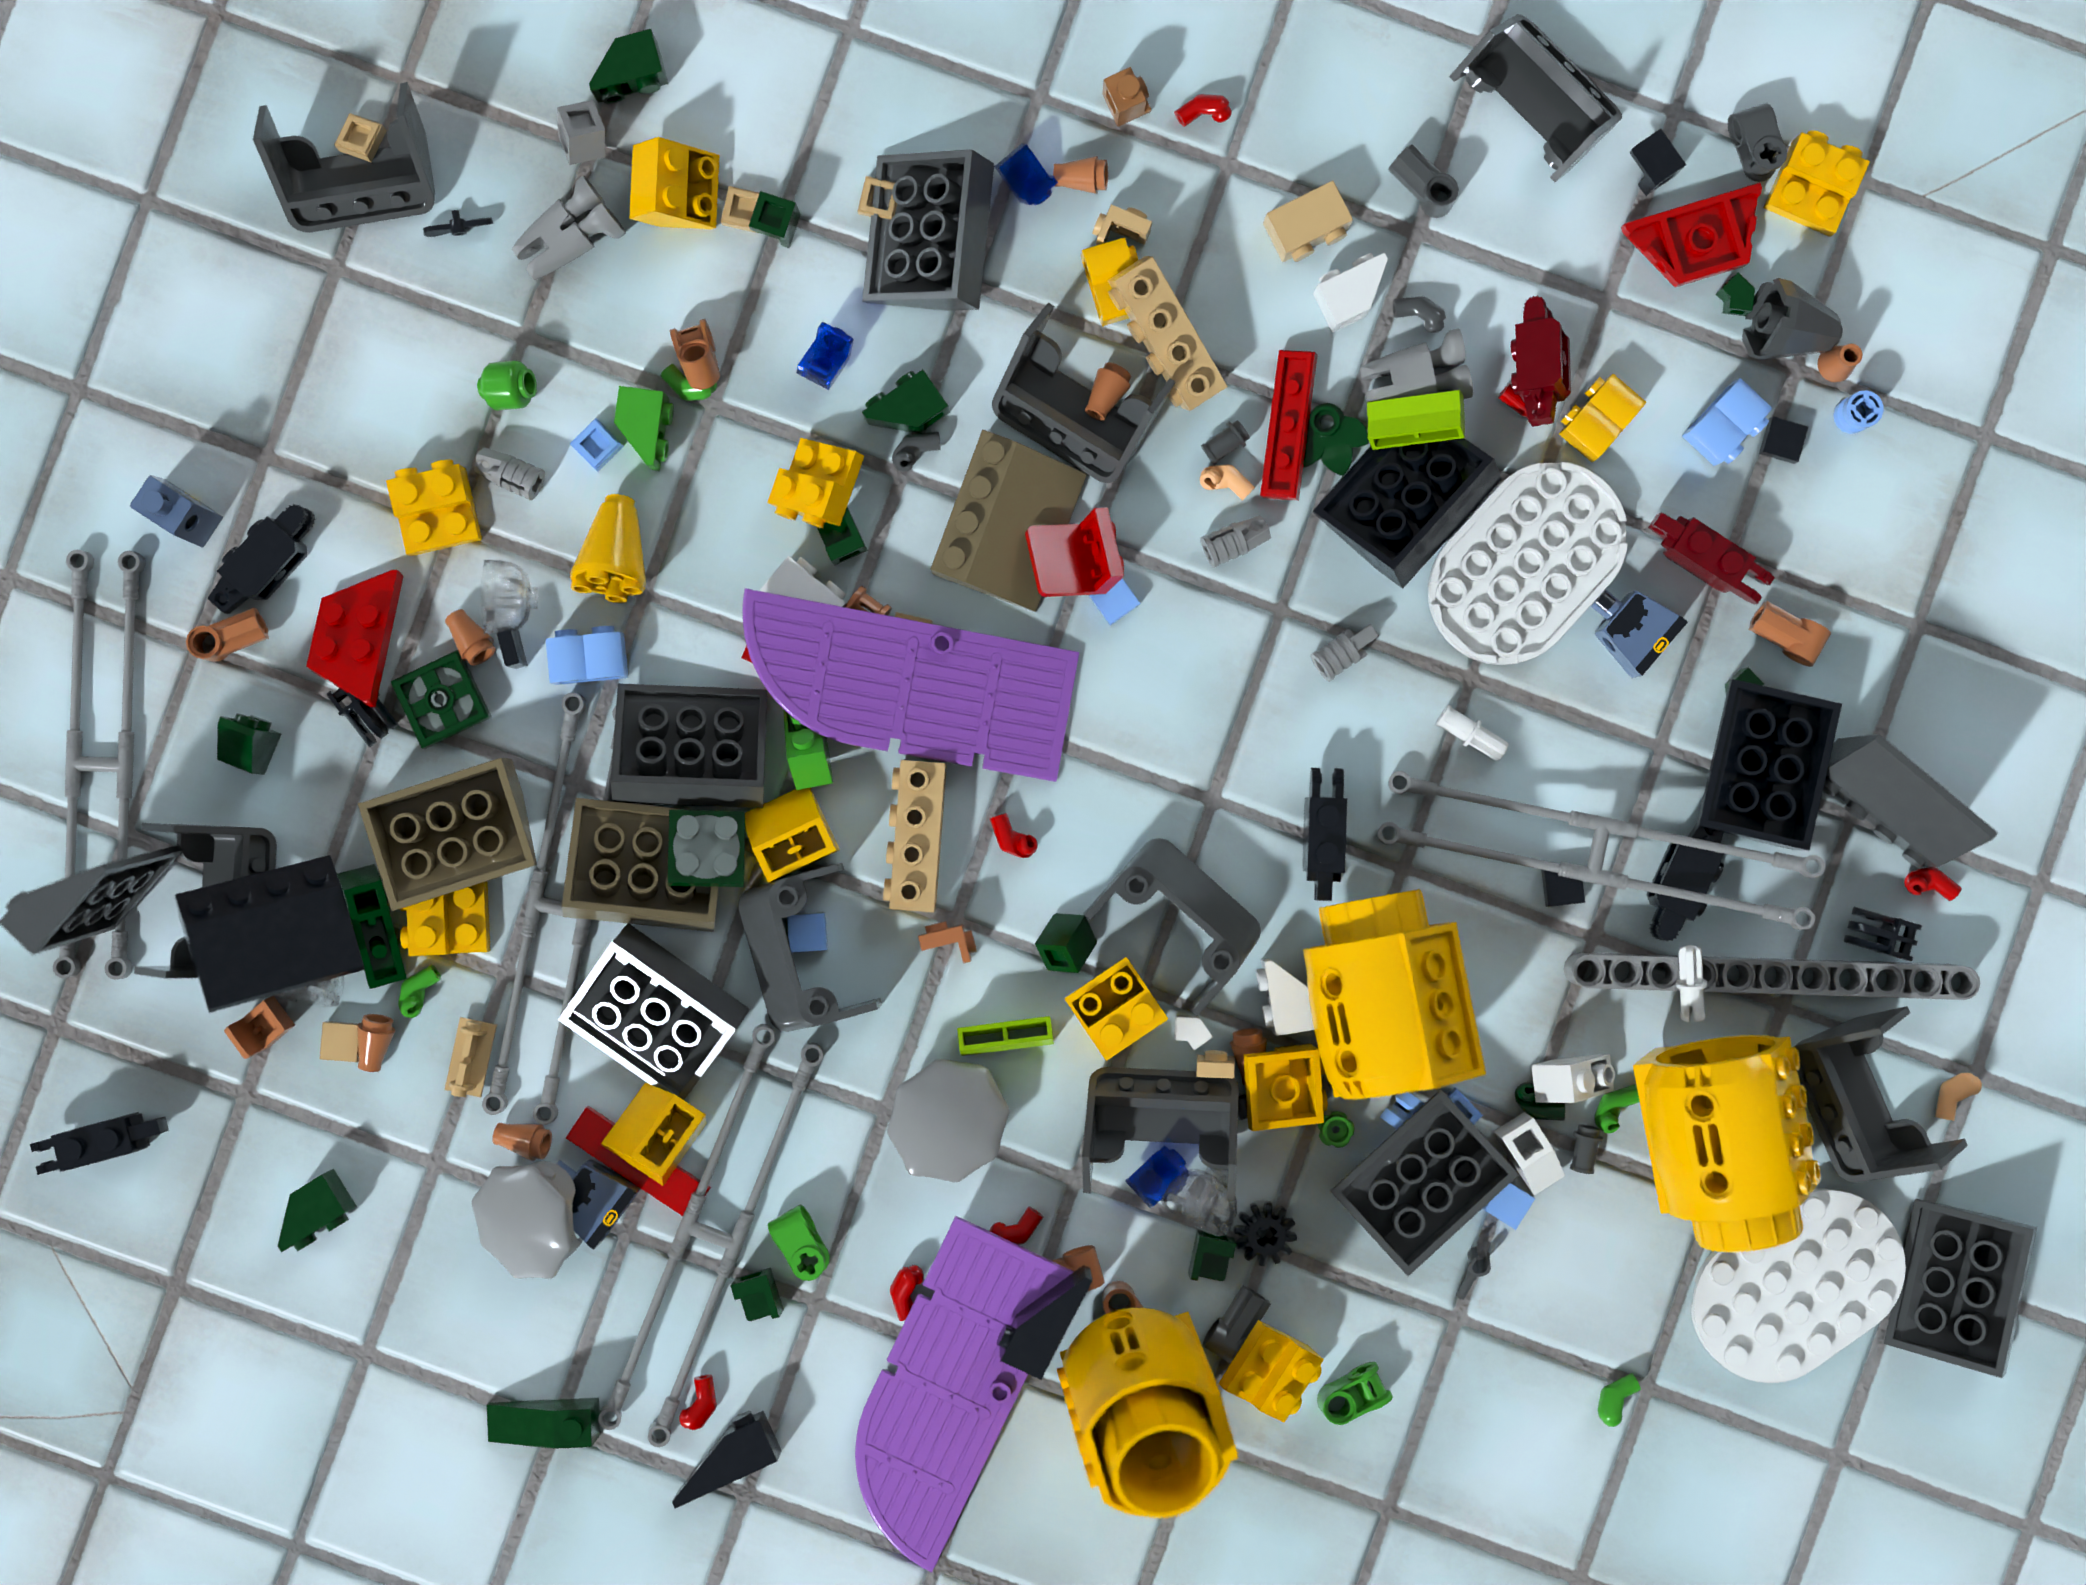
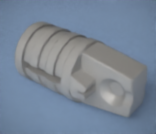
M483 448L476 455L474 471L497 486L505 488L510 492H515L519 496H524L528 500H533L540 492L545 479V471L543 469L536 468L529 463L527 464L525 461L516 459L514 456L488 448Z
M1257 516L1238 523L1234 522L1228 527L1221 528L1219 531L1202 536L1200 540L1209 563L1215 568L1221 563L1224 564L1240 555L1247 554L1250 550L1271 539V534L1265 520L1261 516Z
M1371 624L1355 635L1348 628L1339 634L1335 640L1329 642L1327 646L1322 647L1318 652H1313L1311 659L1321 675L1330 682L1336 675L1342 673L1344 669L1349 668L1353 663L1356 664L1368 654L1363 647L1379 637Z

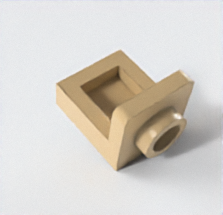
M1111 204L1107 215L1100 213L1092 234L1097 236L1096 246L1106 243L1111 231L1145 245L1151 232L1152 221L1147 220V215L1140 210L1131 207L1124 210Z
M1219 1050L1205 1051V1055H1197L1196 1077L1234 1078L1235 1057L1227 1056V1052Z

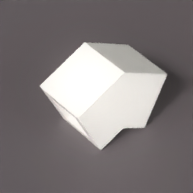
M1175 1015V1040L1188 1041L1193 1050L1213 1038L1199 1016Z

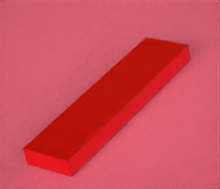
M1279 350L1260 492L1262 498L1299 501L1318 356L1316 352Z
M587 1106L566 1136V1139L683 1216L693 1192H696L700 1180L680 1166H677L664 1186H662L601 1145L615 1123L590 1106ZM710 1186L707 1187V1190H706L704 1196H706V1194H707L708 1191L710 1190V1188H711Z

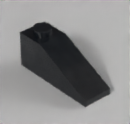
M1081 1266L1016 1314L1011 1326L1008 1324L1003 1326L996 1345L1000 1346L1001 1362L1042 1380L1093 1281L1089 1267Z
M747 1411L731 1420L732 1425L729 1426L676 1493L672 1501L675 1509L778 1461L782 1450L764 1411L755 1415L751 1411Z

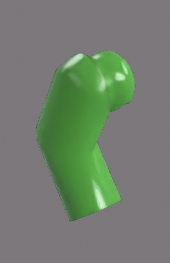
M434 965L427 966L403 981L398 1006L405 1017L414 1018L421 1013L425 990L441 980V975Z
M1631 1085L1602 1096L1594 1119L1596 1126L1604 1133L1610 1134L1618 1130L1620 1126L1618 1117L1622 1108L1640 1103L1637 1087Z

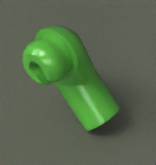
M674 364L665 368L660 375L675 393L686 401L707 399L717 388V383L712 387L702 390L690 387L685 375Z
M1633 1373L1605 1386L1601 1390L1597 1409L1598 1415L1603 1423L1609 1427H1615L1621 1423L1624 1398L1641 1390Z

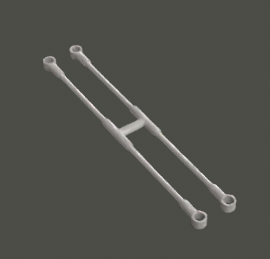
M78 549L69 552L66 558L67 566L72 570L71 597L74 598L70 730H67L65 797H68L65 878L75 875L77 800L81 796V771L117 772L116 798H119L117 861L127 858L129 798H132L134 732H131L135 602L139 599V573L144 570L146 565L144 557L133 551H125L118 558V566L124 571L123 599L126 600L121 732H118V758L82 757L83 731H80L84 599L87 598L88 572L94 567V558L90 553ZM83 555L84 564L78 568L76 560L79 556ZM134 556L136 565L129 569L128 560ZM125 918L115 928V931H112L111 959L105 964L106 975L114 980L127 978L133 969L131 961L127 958L128 932L125 931ZM76 942L60 946L59 958L53 963V972L59 978L75 977L81 970V962L75 957ZM66 960L71 964L69 973H66L63 969V964ZM117 962H120L123 966V971L120 975L116 973L114 968Z
M568 693L562 699V708L565 711L560 736L562 744L537 869L533 871L531 888L528 895L521 932L523 940L498 1065L494 1067L490 1092L482 1101L484 1111L490 1115L503 1112L508 1104L507 1097L504 1095L509 1073L507 1064L532 937L536 936L540 912L563 916L562 901L544 898L543 896L548 875L546 867L571 741L575 740L579 715L586 709L585 698L577 693ZM573 697H577L580 701V706L575 711H572L568 706L569 700ZM616 706L614 707V709H613V711H612V716H613L614 720H615V714H616ZM614 733L611 743V749H613ZM612 757L603 801H612L610 782ZM574 918L576 919L572 941L574 949L560 1016L574 996L583 947L587 945L588 932L591 925V920ZM559 1021L549 1075L545 1076L541 1101L533 1111L535 1121L542 1125L553 1122L558 1116V1108L555 1105L560 1081L558 1072L568 1027L561 1021ZM491 1097H497L500 1100L499 1109H493L490 1106ZM542 1107H548L551 1110L550 1119H544L541 1116L540 1110Z
M1402 771L1393 773L1388 781L1390 790L1395 794L1410 792L1432 797L1439 795L1566 821L1569 825L1594 830L1587 867L1567 862H1560L1558 864L1427 837L1426 833L1402 829L1393 822L1382 824L1378 830L1379 840L1386 845L1397 842L1422 848L1425 846L1551 871L1558 873V876L1604 886L1607 885L1624 890L1628 887L1762 915L1764 919L1788 923L1797 930H1807L1814 925L1815 915L1806 907L1790 909L1771 904L1761 906L1628 878V875L1602 870L1609 833L1632 838L1640 836L1772 863L1773 867L1797 871L1807 878H1817L1824 873L1825 862L1819 856L1799 857L1778 852L1770 854L1642 828L1637 823L1573 810L1569 813L1437 786L1438 783L1410 778L1407 773ZM1401 776L1406 779L1407 785L1404 789L1399 790L1393 786V779L1395 777ZM1385 827H1393L1395 829L1396 837L1393 840H1386L1383 837L1382 830ZM1809 860H1814L1818 864V870L1815 874L1809 873L1806 869V864ZM1801 911L1808 917V921L1804 926L1799 925L1796 921V915Z
M760 1024L753 1030V1043L743 1068L745 1071L697 1190L690 1197L669 1249L668 1262L621 1379L616 1381L608 1403L601 1408L599 1413V1424L605 1430H613L619 1426L622 1416L621 1409L631 1386L629 1381L678 1260L682 1259L690 1237L693 1236L726 1248L717 1270L718 1277L671 1394L666 1397L657 1421L649 1427L648 1441L654 1447H663L670 1440V1426L680 1403L678 1400L726 1279L730 1278L755 1217L753 1212L802 1091L806 1090L815 1066L823 1060L822 1048L817 1043H807L801 1049L802 1061L792 1083V1093L745 1210L740 1212L732 1234L697 1222L706 1200L705 1192L753 1073H757L766 1048L774 1042V1030L767 1024ZM760 1030H767L771 1037L766 1042H760L756 1038L757 1033ZM814 1048L819 1052L818 1058L812 1061L806 1059V1051ZM607 1412H613L616 1414L617 1419L609 1422L604 1419L603 1415ZM657 1429H662L665 1431L666 1436L657 1439L652 1433Z

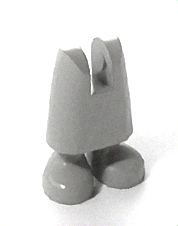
M585 176L576 181L574 194L570 200L564 204L558 199L522 234L512 247L519 260L527 259L542 248H546L544 252L527 265L526 270L533 280L554 272L595 248L590 239L593 235L604 233L612 238L619 239L626 234L621 223L608 207L604 205V200ZM586 211H591L583 220H581L578 223V221L576 220L578 216H580Z
M1460 329L1448 331L1442 345L1433 351H1429L1427 343H1422L1394 352L1360 367L1362 380L1391 375L1393 385L1367 391L1365 393L1367 402L1460 390L1464 399L1473 397L1472 378L1467 365L1458 366L1437 375L1434 374L1433 369L1464 363L1465 346Z

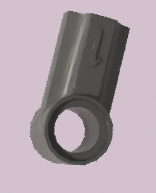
M1413 144L1406 147L1389 166L1388 171L1420 201L1421 208L1425 214L1434 218L1445 216L1452 209L1458 196V183L1449 174L1441 173ZM1434 190L1443 191L1447 195L1448 200L1443 202L1436 201L1430 192Z
M1242 1285L1222 1318L1219 1317L1210 1327L1202 1346L1231 1364L1258 1320L1261 1321L1271 1305L1270 1302L1256 1291Z

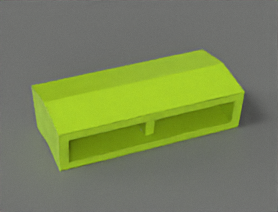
M1460 390L1367 402V438L1372 450L1465 438L1464 396Z
M1050 1016L957 1028L961 1056L1054 1044ZM1047 1026L1048 1035L1009 1040L1008 1031ZM1003 1032V1041L966 1045L965 1042L966 1036Z

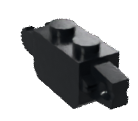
M293 504V506L289 505L286 511H282L276 519L266 516L264 520L256 521L247 532L248 537L239 547L229 550L223 557V565L217 570L222 577L209 595L208 600L225 614H230L249 598L268 600L307 557V546L301 539L310 531L309 528L315 524L314 520L316 519L312 511Z
M1311 767L1309 797H1305L1302 865L1303 871L1306 872V881H1314V900L1332 901L1333 882H1341V873H1345L1347 798H1344V769H1334L1332 774V798L1320 797L1322 774L1320 768Z
M1696 823L1688 837L1721 843L1724 833L1698 826ZM1669 843L1652 883L1707 894L1711 883H1715L1723 872L1724 863L1721 861L1724 854ZM1647 892L1646 895L1650 905L1657 907L1651 920L1652 924H1650L1649 933L1655 939L1673 941L1679 935L1678 932L1681 931L1685 920L1694 921L1696 916L1700 917L1708 904Z
M135 1112L52 1135L49 1139L31 1143L30 1147L32 1152H42L54 1147L57 1161L50 1160L36 1166L37 1175L58 1169L60 1172L148 1148L150 1146L148 1137L167 1132L169 1128L165 1116L144 1122L142 1113Z

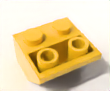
M661 137L633 145L629 219L658 227L715 229L720 155Z
M811 788L795 789L763 804V808H755L745 813V829L752 850L768 883L774 882L840 851Z
M1124 957L1064 998L1106 1061L1168 1020V1017L1127 957Z
M644 1083L601 1145L664 1186L706 1126V1114L677 1095Z

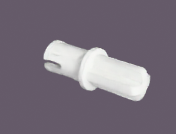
M1450 705L1445 707L1435 724L1463 740L1462 745L1465 747L1469 744L1495 761H1499L1508 749V742L1482 727L1480 720L1474 722L1453 709Z
M1687 945L1679 949L1680 979L1676 981V987L1680 989V1018L1683 1021L1690 1022L1693 1007L1694 1022H1699L1706 1018L1703 989L1707 987V981L1703 979L1701 948Z

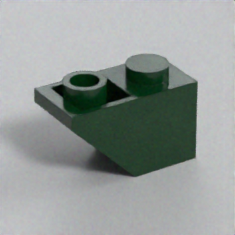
M647 29L614 39L589 82L590 90L598 103H617L622 101L625 95L636 92L650 94L658 91L662 85L669 84L658 42L652 30Z
M923 369L917 374L914 371H910L903 375L895 383L897 388L887 395L883 392L876 394L866 402L865 406L867 409L862 411L869 425L913 433H922L950 413L948 404Z
M236 713L235 718L220 716L217 724V760L251 774L265 775L281 733L270 729L271 722L253 715L248 717Z
M334 1169L318 1176L289 1195L278 1242V1248L281 1252L292 1246L298 1252L317 1240L314 1233L326 1226L330 1232L349 1220L346 1213L357 1206Z

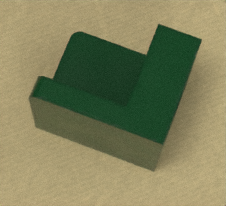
M760 191L749 228L752 231L779 239L783 247L790 248L801 214L796 202Z
M848 507L840 526L825 522L823 528L817 527L824 542L826 552L834 566L868 551Z
M1059 913L1052 916L1035 942V946L1048 971L1071 973L1080 972L1097 944L1095 935L1085 915Z
M1197 1229L1188 1271L1190 1280L1198 1281L1199 1277L1224 1281L1229 1259L1234 1258L1236 1248L1234 1238Z
M771 1267L735 1278L731 1284L734 1299H741L748 1321H754L770 1315L772 1319L781 1316L784 1309Z

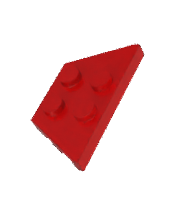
M1761 182L1624 223L1621 227L1622 233L1674 287L1745 267L1750 263L1753 246L1751 236L1756 227L1757 216H1755L1757 200L1762 191Z
M390 570L321 598L306 667L312 672L332 682L346 693H350L360 699L369 707H376L404 576L398 570Z

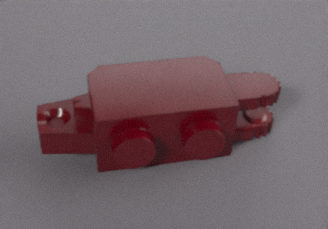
M1538 295L1532 298L1529 297L1526 303H1524L1523 323L1515 324L1516 339L1511 340L1510 344L1512 358L1516 362V372L1511 375L1512 389L1514 394L1519 395L1525 403L1527 418L1532 427L1554 423L1557 402L1564 401L1571 393L1570 339L1563 331L1560 322L1552 316L1553 314L1546 306L1545 300Z
M1661 512L1654 517L1648 527L1664 539L1661 543L1665 548L1663 554L1669 560L1723 593L1731 591L1745 601L1757 605L1762 597L1756 590L1741 582L1744 576L1747 574L1757 582L1770 586L1775 578L1772 573H1769V571H1766L1754 562L1755 556L1694 517L1686 519L1680 516L1677 520H1674Z

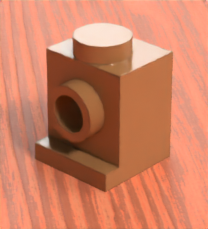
M1131 67L1103 80L1102 94L1117 127L1151 112L1146 99L1149 97L1146 84L1141 76L1136 78Z

